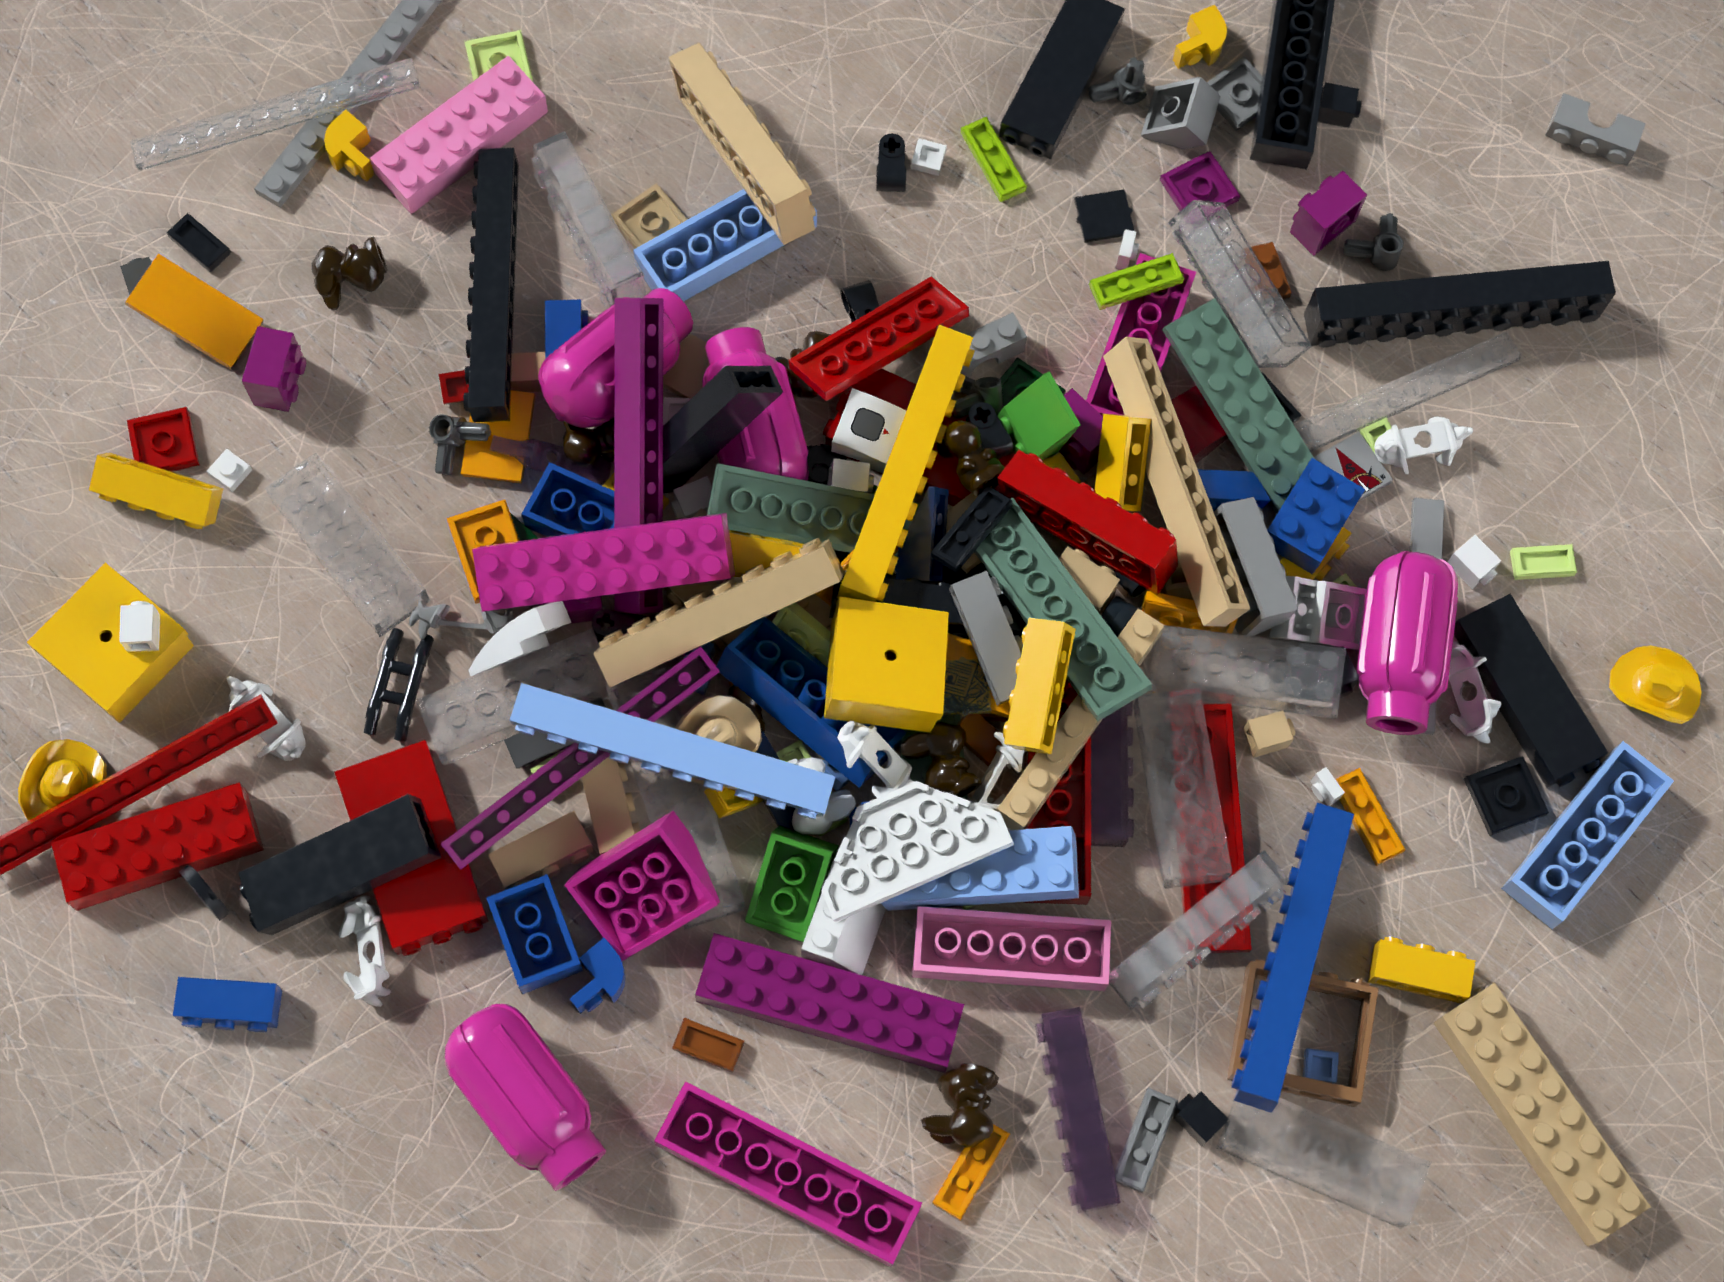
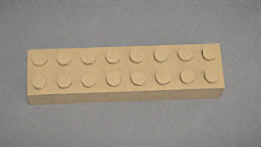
M699 42L668 57L679 99L783 245L815 230L813 217L816 216V211L809 200L812 192L807 181L799 179L793 162L785 160L782 148L777 141H771L767 127L764 123H758L752 106L744 104L738 87L731 86L726 71L724 69L719 70L713 53L711 51L706 52Z
M819 538L807 542L799 549L800 553L792 555L791 551L781 554L773 559L774 561L770 563L771 566L765 569L762 564L747 570L741 576L742 579L737 582L734 577L716 585L717 587L713 589V593L707 595L705 590L689 597V600L684 602L685 606L681 608L678 607L677 603L661 610L660 614L656 615V619L653 621L650 620L649 616L633 623L632 627L628 628V632L625 634L620 629L605 636L604 640L599 642L600 647L593 654L609 687H613L839 583L845 572L829 539L821 542Z
M1495 982L1434 1022L1442 1037L1586 1246L1599 1243L1651 1208Z

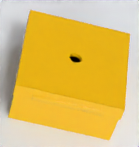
M106 562L27 641L32 649L118 723L138 705L194 646L187 636L188 633L182 626ZM134 601H146L155 606L160 613L159 651L127 652L119 642L121 606L131 605Z
M839 597L836 603V611L831 620L824 718L931 733L937 720L941 719L944 710L949 612Z

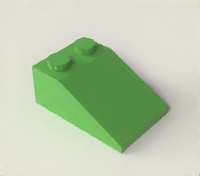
M1050 371L1042 375L1005 405L997 415L1012 439L1014 454L1021 450L1026 454L1033 453L1042 460L1058 453L1081 425Z
M779 825L771 832L745 922L804 942L822 893V887L828 877L839 845L809 835H801L795 830Z

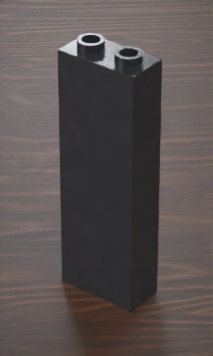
M1065 0L1001 121L999 137L1011 145H1019L1030 150L1032 154L1038 157L1052 159L1122 24L1125 8L1107 0Z
M725 366L663 425V493H672L674 489L682 487L783 393L771 366Z
M1508 594L1458 619L1454 628L1455 638L1460 645L1467 648L1473 657H1486L1487 660L1477 666L1481 680L1492 699L1501 702V707L1499 708L1501 714L1546 788L1556 783L1560 788L1575 780V773L1584 770L1585 774L1599 768L1602 765L1600 760L1608 754L1607 749L1512 595Z
M407 794L239 872L241 880L240 891L242 896L248 901L251 911L249 919L252 926L259 933L274 935L442 857L422 800Z

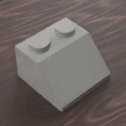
M1202 77L1156 86L1141 136L1145 139L1180 149L1204 146L1207 144L1221 96Z

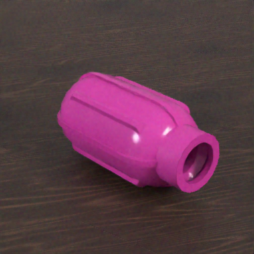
M656 288L643 298H664V376L676 364L680 353L679 343L692 332L693 319L688 307L678 295L668 289ZM615 304L603 311L567 340L541 364L538 378L544 399L555 413V418L561 422L565 421L569 425L579 428H591L601 426L614 418Z
M733 328L713 336L707 341L705 346L710 366L705 370L702 380L703 387L725 366H771L783 390V393L717 453L719 464L808 481V449L786 367L778 363L774 357L767 355L762 334L755 328Z
M1401 551L1384 559L1376 567L1373 575L1368 580L1357 673L1361 692L1368 700L1366 724L1375 730L1397 735L1424 733L1428 726L1430 705L1436 702L1439 696L1447 690L1458 603V577L1454 568L1445 560L1426 553Z
M493 1004L468 1017L451 1033L445 1047V1065L450 1077L507 1154L518 1165L529 1170H539L553 1190L558 1191L583 1175L603 1157L606 1149L590 1129L591 1113L588 1101L526 1017L517 1008L508 1004Z

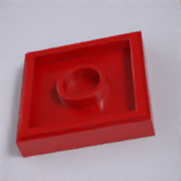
M187 407L127 420L134 460L170 472L200 465L190 413Z

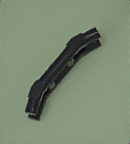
M394 628L383 649L382 660L372 696L367 706L363 733L376 735L383 702L401 705L397 715L394 739L406 741L413 715V707L434 638L426 634L425 639H421L414 653L413 664L399 662L395 660L404 632L401 629ZM391 673L409 676L405 693L386 690Z

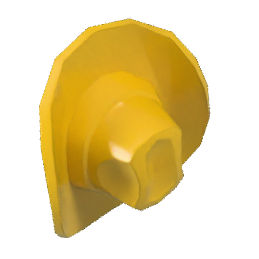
M1652 645L1636 647L1619 657L1610 671L1609 688L1620 701L1631 707L1678 724L1691 720L1699 708L1702 691L1698 673L1691 662L1681 654L1670 649Z
M70 739L49 741L38 748L30 758L18 787V803L26 819L31 820L106 779V763L97 750L83 742Z

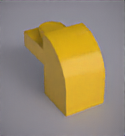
M1214 4L1190 15L1186 28L1190 39L1176 45L1172 59L1178 69L1187 64L1192 66L1202 58L1210 66L1221 55L1227 35V26Z
M344 110L330 123L325 132L324 143L330 162L337 172L342 167H345L354 177L359 175L366 182L375 175L370 159L360 152L371 142L367 127L350 112Z

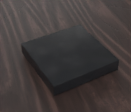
M1523 756L1464 778L1489 836L1544 817L1549 813Z

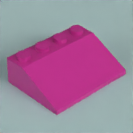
M671 811L580 867L565 884L567 890L603 938L618 953L621 961H624L720 903L693 836L674 811Z

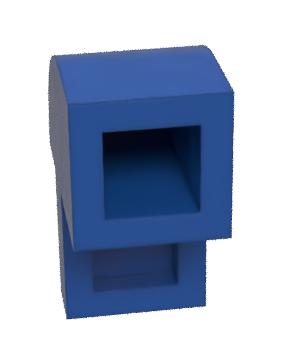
M603 938L579 957L582 966L593 978L592 981L569 998L580 1014L585 1010L591 1012L603 1001L602 996L604 994L614 1003L622 994L625 986L626 976L621 958L609 942Z

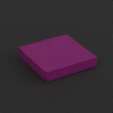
M1211 151L1160 176V182L1189 226L1238 202L1241 197Z

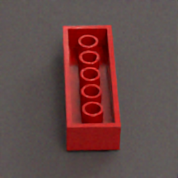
M1018 450L998 476L1000 493L1009 499L1013 498L1031 522L1158 595L1177 569V542L1170 531L1161 527L1157 529L1150 525L1142 515L1136 512L1131 514L1122 509L1116 500L1110 497L1105 499L1096 494L1095 490L1088 484L1083 482L1079 484L1073 481L1062 469H1052L1045 465L1043 460L1033 453L1026 454Z
M240 782L51 842L66 903L76 911L180 878L182 876L179 871L187 865H191L198 872L264 850L248 792Z

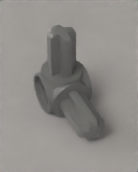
M1136 57L1130 58L1127 66L1115 73L1113 81L1091 85L1088 89L1090 100L1092 102H1099L1117 98L1118 101H1122L1125 105H1132L1145 99L1147 92L1144 86V62L1137 60Z
M1392 213L1382 215L1380 217L1379 234L1374 237L1373 241L1346 239L1343 249L1346 256L1371 258V263L1379 270L1390 271L1394 269L1398 264L1404 245L1403 239L1397 234V217L1393 216Z
M965 376L960 391L968 396L956 400L952 413L954 418L960 419L968 415L970 408L974 404L984 402L991 405L996 414H999L1003 408L1001 380L996 377H983L975 381Z
M444 414L435 416L429 425L430 435L434 439L433 444L438 445L435 472L441 475H451L453 473L456 447H461V444H464L466 440L487 441L488 437L491 436L489 425L487 423L467 422L464 417H451Z

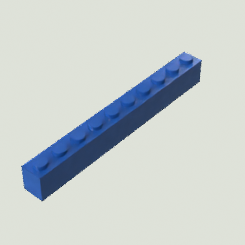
M1317 802L1313 813L1307 812L1305 815L1302 830L1307 831L1305 840L1299 839L1294 857L1299 858L1297 868L1292 866L1286 884L1292 886L1289 896L1284 894L1279 913L1284 914L1282 924L1276 923L1271 941L1276 942L1274 952H1268L1263 970L1269 971L1267 980L1260 981L1255 999L1261 1000L1258 1010H1252L1247 1028L1253 1030L1250 1040H1244L1239 1058L1245 1059L1242 1070L1236 1069L1231 1088L1237 1089L1234 1097L1236 1102L1273 1113L1278 1104L1350 832L1353 813Z

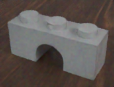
M1563 93L1555 107L1545 136L1553 138L1556 142L1567 143L1580 148L1586 153L1602 156L1613 163L1627 166L1637 150L1646 123L1618 113L1610 127L1599 128L1593 125L1588 118V110L1591 103Z
M1010 313L966 334L973 337L970 349L975 350L969 368L963 366L960 373L971 377L973 370L988 359L995 358L999 364L1024 352L1027 336L1014 313Z

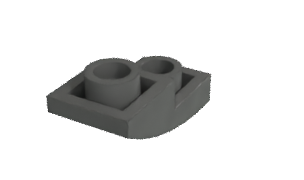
M535 731L534 736L520 732L504 740L516 769L523 768L547 755L560 752L574 742L566 740L565 745L546 740L548 734Z

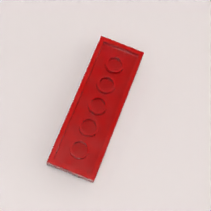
M931 276L788 360L789 369L827 401L935 337L939 325L950 328L969 316V307Z

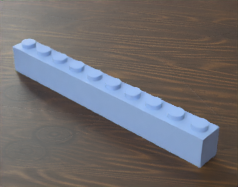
M524 683L520 685L510 717L511 724L516 725L515 731L534 736L535 731L548 734L546 740L565 745L566 740L579 743V750L591 754H597L598 749L610 753V759L628 764L629 759L642 762L640 768L659 773L661 768L673 771V778L686 782H691L692 777L704 781V787L722 792L723 787L736 790L735 796L750 801H753L754 796L767 799V806L784 810L786 805L798 809V815L810 819H816L817 814L821 816L825 814L836 777Z

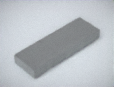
M1149 1087L1146 1089L1113 1174V1181L1138 1192H1144L1177 1106V1099Z

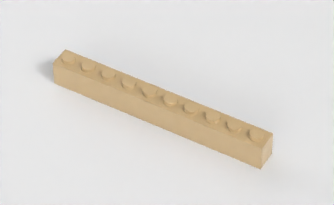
M1125 337L1103 356L1108 373L1111 376L1124 414L1151 419L1145 469L1147 478L1152 486L1167 530L1176 539L1178 561L1181 564L1203 626L1225 627L1250 610V606L1148 339Z

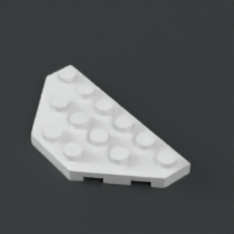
M915 781L856 808L851 827L840 845L834 859L833 869L829 878L825 880L821 892L831 918L836 923L1013 846L1014 842L1000 812L981 807L961 797L941 792L926 784Z

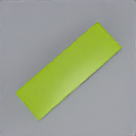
M987 116L961 127V135L998 200L1003 202L1025 192L1027 186Z
M1171 253L1091 279L1089 287L1099 310L1182 284L1184 277L1174 254Z

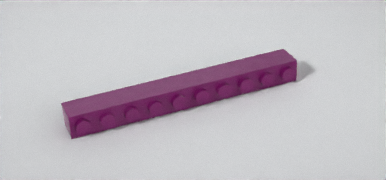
M615 298L614 528L663 522L664 298ZM663 588L614 594V611L645 614L663 610Z
M700 646L616 711L655 722L720 671ZM574 742L442 842L441 845L461 870L608 758L610 753L598 749L597 754H591L579 750V743Z

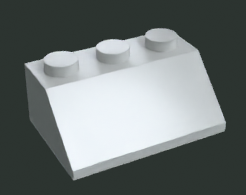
M833 860L832 866H831V868H830V871H829V874H828L827 879L829 878L830 873H831V871H832V869H833V866H834V864H835V861H834V860ZM821 893L801 948V956L821 964L863 975L886 908L880 903L835 923L831 918Z

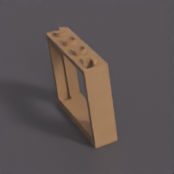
M1256 959V961H1250L1245 969L1227 1080L1233 1081L1236 1069L1242 1070L1243 1068L1242 1058H1239L1243 1042L1246 1039L1255 980L1266 981L1269 972L1263 970L1265 964L1263 960ZM1319 972V975L1312 974L1308 990L1361 1001L1348 1086L1286 1073L1282 1092L1356 1107L1361 1103L1379 988L1370 986V983L1362 982V979H1351L1350 982L1339 980L1338 975L1334 973Z

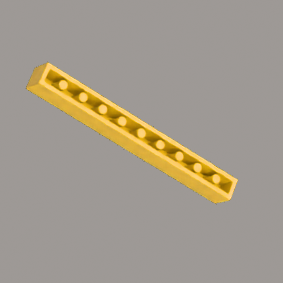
M942 325L938 326L837 598L846 597L874 602L876 600L883 601L889 585L884 583L883 580L886 573L892 575L899 557L894 556L893 553L896 546L902 548L908 530L903 529L906 520L911 522L918 507V504L914 503L913 499L915 494L922 495L928 480L927 477L922 476L925 467L932 469L937 452L932 450L935 442L941 444L947 426L942 424L944 416L951 417L956 404V400L951 399L953 391L960 393L966 375L960 372L963 366L969 368L975 350L970 349L973 340L972 336Z

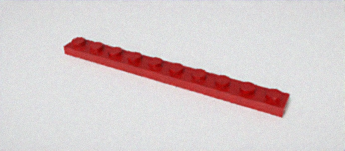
M262 694L1 835L0 875L52 847L51 842L83 831L278 724Z

